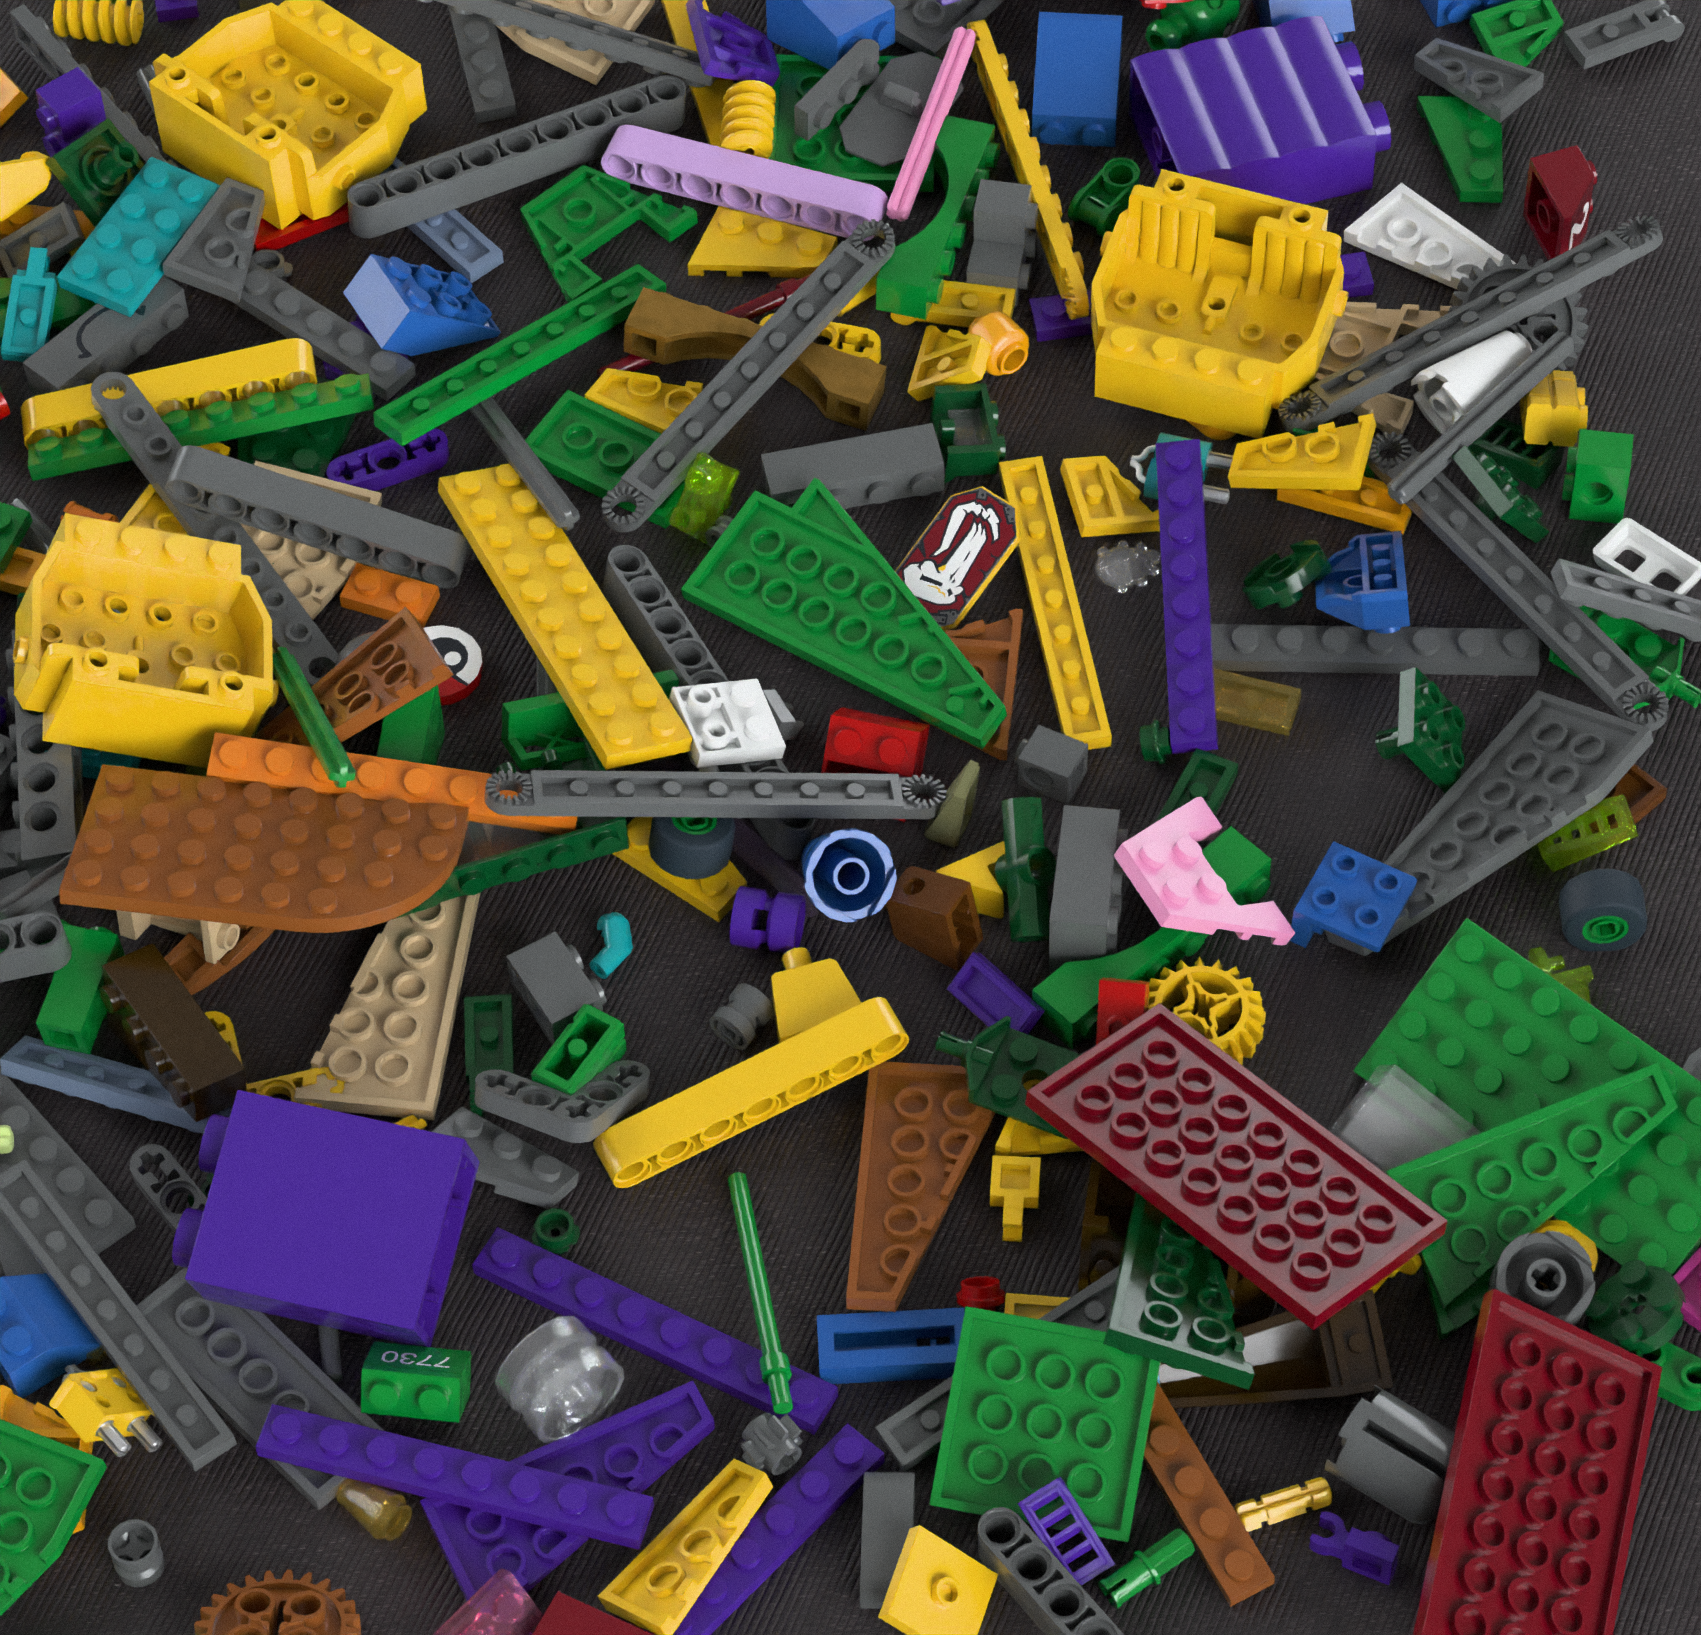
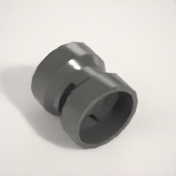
M741 983L729 995V1004L719 1007L709 1019V1023L713 1032L723 1042L733 1048L743 1050L755 1038V1029L765 1026L775 1014V1010L771 1001L760 990L749 984Z
M136 1519L122 1522L112 1530L108 1538V1550L118 1578L124 1584L131 1587H145L154 1583L161 1576L165 1565V1558L155 1528L148 1522Z

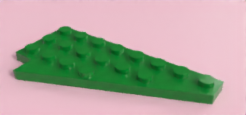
M815 477L792 508L755 490L681 588L685 600L982 750L1007 716L1006 707L825 485Z

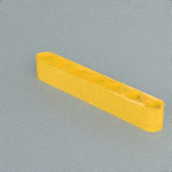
M299 338L285 339L127 375L132 379L159 417L174 410L190 411L204 408L216 401L233 402L247 399L259 392L276 393L290 390L302 383L317 384L312 346L309 342ZM92 383L37 395L23 402L21 417L24 445L27 449L28 444L36 443L45 437L54 436L61 438L79 434L88 428H109L106 425L105 419L99 411L94 409L92 404ZM112 387L111 390L107 388L106 392L103 391L102 395L105 398L114 400L123 397L125 394L123 390L119 391L118 387L117 390H114V387Z
M876 997L866 1000L609 1127L595 1139L593 1147L616 1187L628 1188L893 1058L905 1049L909 1043V1037L886 998Z

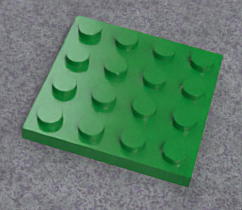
M775 54L780 75L772 87L776 92L775 124L773 128L774 138L772 140L773 151L768 159L870 184L880 188L882 191H893L904 161L881 167L845 151L839 129L840 125L871 85H863L855 99L850 104H844L834 114L831 123L825 129H820L807 141L795 134L794 106L829 69L800 55ZM879 56L877 62L879 74L891 59L902 56ZM935 149L918 192H934Z
M966 1306L929 1505L983 1515L986 1511L993 1508L1004 1507L1018 1514L1026 1524H1030L1017 1503L1058 1477H1062L1099 1537L1129 1543L1161 1362L1137 1354H1127L1115 1347L1103 1344L1105 1331ZM1061 1496L1038 1509L1036 1513L1042 1519L1065 1505ZM1069 1514L1048 1528L1064 1530L1075 1523L1076 1520L1072 1514Z

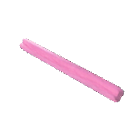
M961 26L954 30L889 198L886 214L890 219H897L903 222L910 215L933 155L935 141L946 115L949 113L975 45L976 34L972 29L966 30Z

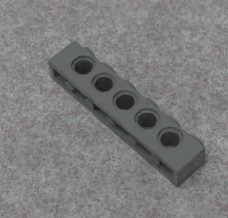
M15 629L12 630V648L6 650V661L11 676H14L15 667L13 662ZM10 686L7 690L8 701L12 713H15L16 724L9 725V735L12 748L15 752L17 751V762L11 763V776L13 785L19 792V801H13L12 810L16 827L20 829L21 840L14 841V853L19 868L25 867L32 879L73 851L85 816L82 747L42 741L43 712L22 709L14 695V686Z

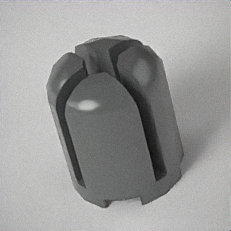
M1374 1385L1375 1398L1371 1403L1364 1398L1360 1399L1338 1434L1342 1437L1340 1445L1343 1446V1449L1336 1464L1327 1459L1324 1470L1411 1523L1428 1524L1438 1516L1455 1432L1379 1386Z

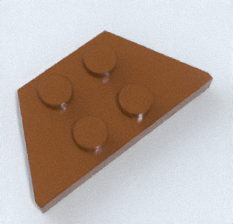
M1023 609L1008 611V618L985 625L982 619L966 624L959 630L944 631L1006 707L1007 716L983 750L974 746L999 760L1006 761L1019 659ZM923 720L924 722H926V723H928V724H930V725H932V726H934V727H936V728H938V729H940V730H942V731H944V732L950 734L949 732H947V731H945V730H943V729H941V728H939V727H937V726H935V725H933V724H931V723H929V722Z

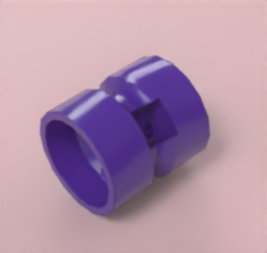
M740 886L735 896L731 915V946L757 950L763 943L767 944L770 952L782 954L793 948L800 947L806 915L805 895L778 892L772 898L769 897L766 889ZM762 910L769 911L766 930L759 929Z

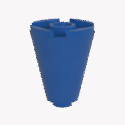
M857 828L840 829L812 839L802 852L801 863L805 891L814 907L827 917L846 923L855 922V920L878 913L891 898L897 880L896 869L894 868L889 848L874 834Z

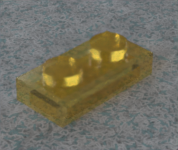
M1214 669L1216 719L1289 736L1301 700V689Z

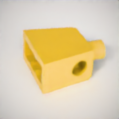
M803 947L787 951L782 957L785 970L776 972L771 976L778 1043L862 1003L836 960L828 958L812 962L808 949Z

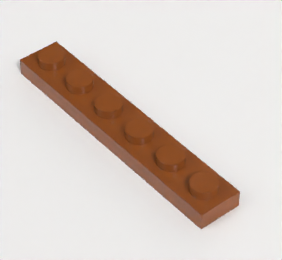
M1157 1382L1143 1461L1228 1604L1232 1607L1275 1584V1576Z

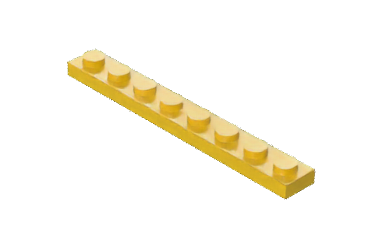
M1037 456L999 462V476L1005 500L1016 506L1019 511L1021 541L1017 545V550L1061 732L1066 736L1088 744V750L1111 747L1112 735L1043 457Z

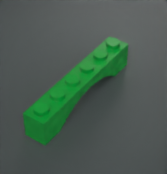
M946 115L935 141L934 174L943 187L946 196L945 202L937 216L927 227L908 241L896 246L892 257L881 267L877 275L876 310L926 320L932 303L939 304L944 287L943 277L944 275L950 276L953 271L955 248L962 249L967 231L966 222H973L974 207L980 180H989V167L995 168L998 163L1000 143L994 142L995 125Z
M1232 826L1202 850V854L1214 872L1224 880L1227 891L1238 905H1246L1250 901L1256 902L1268 891L1271 884V858ZM1161 927L1157 932L1139 944L1116 954L1092 960L1065 962L1032 990V999L1045 1010L1038 1021L1071 1049L1075 1048L1084 1039H1093L1097 1036L1099 980L1101 978L1149 982L1151 978L1160 979V973L1164 967L1171 970L1172 966L1185 955L1187 957L1194 955L1203 945L1205 938L1210 934Z

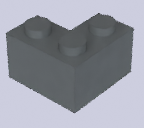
M981 179L974 207V241L966 271L967 283L1016 289L1015 306H1017L1021 289L1028 290L1030 284L1031 264H1027L1028 257L1035 258L1037 252L1038 232H1032L1031 229L1036 228L1038 204L1031 203L1032 185Z

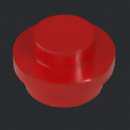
M976 1276L962 1280L961 1291L956 1294L958 1305L996 1311V1306L1004 1303L1006 1298L1005 1291L1000 1289V1280L990 1276Z

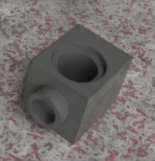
M1038 725L1029 740L1023 739L1017 748L1014 764L1018 765V785L1068 804L1087 772L1088 744Z

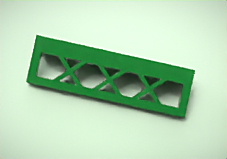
M672 669L652 673L669 699L672 687H679V678ZM559 692L502 703L501 741L520 771L541 767L540 756L549 749L557 750L562 763L586 758L584 741L576 743L566 740L572 737L583 738L585 735ZM536 745L545 749L526 753L523 747Z

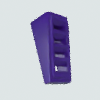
M1058 1477L1017 1503L1038 1538L1081 1586L1115 1565L1114 1560L1062 1477ZM1061 1496L1065 1505L1040 1519L1036 1511ZM1072 1514L1076 1522L1051 1537L1047 1528ZM1083 1531L1087 1540L1062 1555L1057 1546ZM1094 1548L1099 1557L1073 1572L1068 1564Z

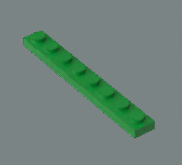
M637 264L373 412L374 426L403 447L628 319L643 287L657 292H666V283Z
M369 373L361 375L345 374L333 381L318 384L302 383L293 389L276 393L259 392L250 398L233 402L216 401L207 407L190 411L174 410L160 418L182 447L189 445L202 446L373 410V387ZM88 428L76 435L61 438L54 436L45 437L36 443L28 444V469L32 481L132 460L109 428Z

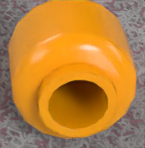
M999 311L987 313L977 317L970 324L968 333L981 335L992 345L986 364V372L995 376L1011 374L1024 365L1028 357L1029 337L1007 314Z

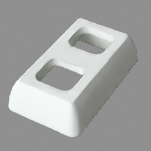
M1630 518L1622 519L1593 548V557L1596 564L1610 574L1654 586L1651 584L1658 574L1665 572L1681 582V585L1674 593L1684 596L1701 579V562ZM1624 550H1631L1645 559L1634 572L1614 560Z

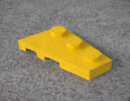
M718 206L688 263V276H704V270L726 271L727 276L743 277V271L767 272L771 277L802 278L813 273L838 246L837 237L778 220Z

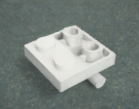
M758 679L672 687L669 701L692 736L691 751L687 753L691 763L696 765L700 772H720L718 765L781 759L783 757L786 745Z

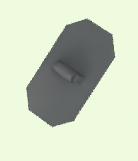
M923 52L891 59L840 125L839 129L845 151L881 167L904 161L943 60ZM961 81L955 94L952 105L963 92V85Z

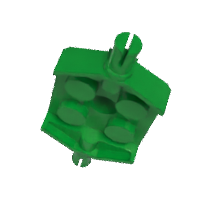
M1584 605L1579 607L1649 676V680L1656 687L1660 688L1661 692H1665L1668 700L1675 695L1692 705V707H1698V704L1701 703V689L1685 681L1683 676L1680 675L1685 639L1681 637L1678 640V645L1675 646L1631 619L1624 617L1617 619L1606 615L1601 610ZM1550 649L1548 661L1580 679ZM1638 703L1634 706V709L1637 710L1650 703Z

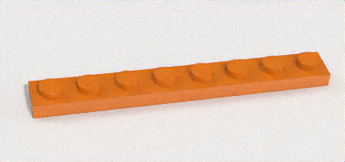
M222 733L214 734L206 773L207 777H217L224 782L248 785L254 782H261L271 788L288 790L310 788L316 793L336 796L354 793L361 796L362 799L377 801L398 798L405 800L407 803H436L469 807V821L559 835L575 831L579 817L500 815L489 809L484 800L487 779L491 778L492 774L346 752L356 771V777L354 780L347 781L346 787L338 788L333 780L328 779L312 747ZM511 790L499 791L500 796L502 794L505 795V799H507L508 795L511 796V799H513V795L518 797V793Z

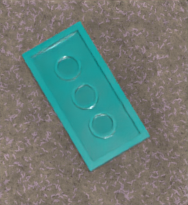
M150 157L59 273L57 280L60 288L131 317L164 275L162 265L221 185Z

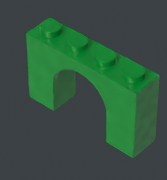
M60 919L72 948V955L68 964L62 969L54 971L51 985L36 1024L46 1046L90 1055L106 1013V1007L100 995V987L104 986L102 965L125 956L118 935L112 931L98 926L91 927L90 929L73 926ZM53 939L43 941L40 945L47 944L51 942Z

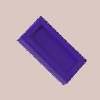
M972 952L947 988L953 996L988 1027L1009 1016L1011 1017L1010 1028L1029 1034L1045 1012L1043 1008L985 956L977 952Z

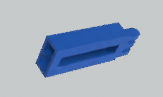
M964 1308L817 1315L820 1379L831 1384L950 1378L954 1373L965 1313ZM950 1337V1343L937 1344L936 1339H930V1346L917 1347L916 1339Z

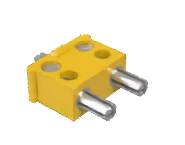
M75 1364L68 1365L65 1368L68 1374L63 1376V1383L50 1400L49 1405L58 1410L85 1443L103 1440L117 1457L126 1455L131 1449V1445L124 1437L135 1436L148 1452H154L161 1446L162 1440L146 1423V1420L151 1415L150 1411L117 1368L89 1372L80 1370Z

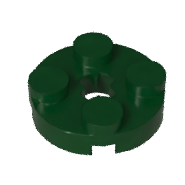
M1305 540L1290 545L1294 552L1293 554L1281 559L1276 552L1259 563L1247 574L1243 581L1246 587H1243L1242 590L1255 609H1260L1276 602L1280 608L1291 606L1303 596L1301 589L1311 582L1322 579L1331 572L1332 566L1318 541Z
M1632 1260L1624 1264L1619 1273L1613 1275L1599 1287L1584 1313L1588 1318V1326L1593 1335L1627 1351L1640 1349L1643 1354H1646L1666 1344L1681 1327L1684 1315L1680 1310L1683 1302L1686 1303L1685 1294L1674 1277L1665 1269L1657 1266H1646L1643 1261ZM1642 1305L1644 1308L1638 1315L1630 1313L1637 1306Z

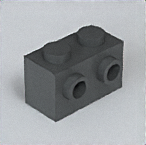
M556 931L506 956L510 983L552 1045L567 1025L573 1023L574 1016L583 1004H589L603 1012L602 1005L607 1003V999L600 983L596 978L590 980L582 971L584 965L578 951L572 944L565 946Z

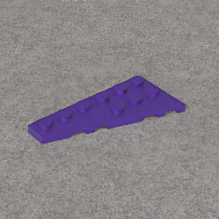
M692 1380L509 1462L641 1494L715 1429V1424L708 1407ZM430 1498L420 1500L422 1512L481 1632L589 1539V1537Z

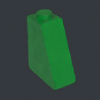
M438 685L384 717L377 757L429 765L437 764L445 736Z

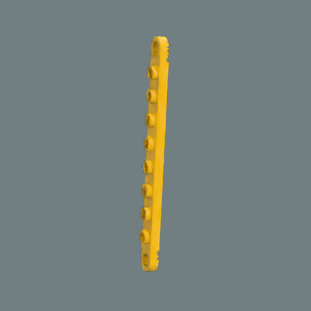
M984 19L968 22L966 29H972L976 34L971 57L977 63L978 76L1018 183L1032 185L1031 203L1038 204V218L1035 229L1038 232V237L1062 299L1067 300L1064 304L1068 317L1071 320L1088 317L1089 301L1083 280L1084 266L1079 251H1072L1073 237L1069 223L1061 222L1062 208L1057 193L1051 194L1050 192L1051 178L1047 165L1040 166V149L1037 138L1035 136L1029 137L1030 125L1026 109L1018 108L1019 94L1015 81H1008L1007 79L1009 77V69L1004 53L998 54Z

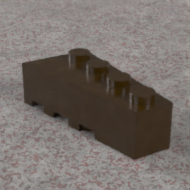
M153 943L102 965L104 986L100 987V995L107 1010L108 1027L170 1093L177 1107L184 1108L195 1122H198L233 1106L237 1090L247 1092L245 1067Z

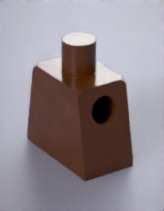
M915 866L909 867L895 883L891 898L882 908L888 911L894 936L900 942L957 971H960L983 939L971 883L962 879Z

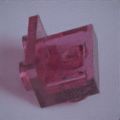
M501 1568L433 1635H531L533 1627L542 1619L543 1614L511 1571Z

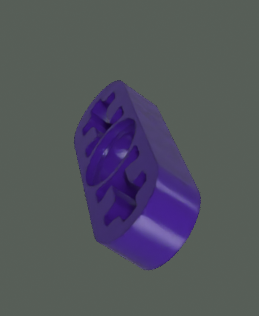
M434 428L403 447L393 439H389L345 454L329 463L327 478L352 486L378 491L442 468L449 460L447 436L440 429ZM430 446L435 451L428 452L424 447ZM407 452H410L412 460L407 459ZM393 457L400 461L392 469H382L377 466L381 459ZM366 466H369L370 470L368 475L366 474V468H364ZM349 474L353 479L346 481L343 475Z

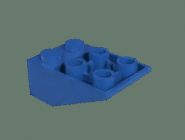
M371 254L343 292L383 350L415 356L498 337L501 333L491 318L492 313L490 309L480 302L471 290V282L464 275L455 271L447 273L435 270L426 264L419 266L406 263L397 257L386 258Z

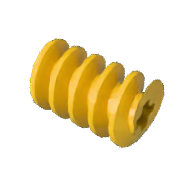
M55 0L53 27L58 37H67L70 34L74 39H83L86 36L89 41L93 42L99 41L102 38L105 43L113 44L115 41H118L122 46H129L132 42L137 44L140 40L144 25L142 0H132L131 6H127V0H116L115 4H112L111 0H99V2L96 0Z
M746 80L733 84L727 89L723 97L724 107L722 109L723 120L721 122L720 147L766 159L770 157L773 151L772 140L774 138L773 128L775 124L776 92L770 85L761 81Z

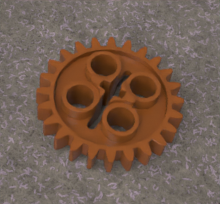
M270 1570L266 1571L264 1581L260 1582L247 1575L245 1576L246 1586L243 1588L228 1583L227 1597L213 1594L211 1596L212 1607H201V1621H196L194 1624L195 1635H277L278 1632L279 1635H361L360 1614H356L354 1600L346 1601L343 1588L331 1591L330 1579H324L314 1585L312 1573L310 1572L306 1573L300 1580H293L292 1570H287L282 1579H275ZM284 1607V1608H283V1618H284V1622H282V1623L280 1624L279 1631H278V1628H277L278 1613H279L280 1608Z

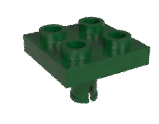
M109 118L46 162L47 166L94 227L99 224L144 166L136 148L124 139Z
M1466 445L1452 456L1481 494L1472 503L1490 521L1498 515L1499 518L1536 544L1549 533L1548 529L1539 519L1544 515V512L1527 494L1523 497L1516 487L1520 482L1506 466L1502 464L1499 467L1488 453L1483 451L1478 455Z
M1417 667L1401 671L1398 726L1376 733L1375 737L1378 738L1375 740L1377 750L1385 760L1405 753L1444 793H1447L1461 777V769L1464 767V755L1462 752V731L1465 729L1464 715L1461 709L1453 705L1440 692L1438 686L1433 681H1429Z

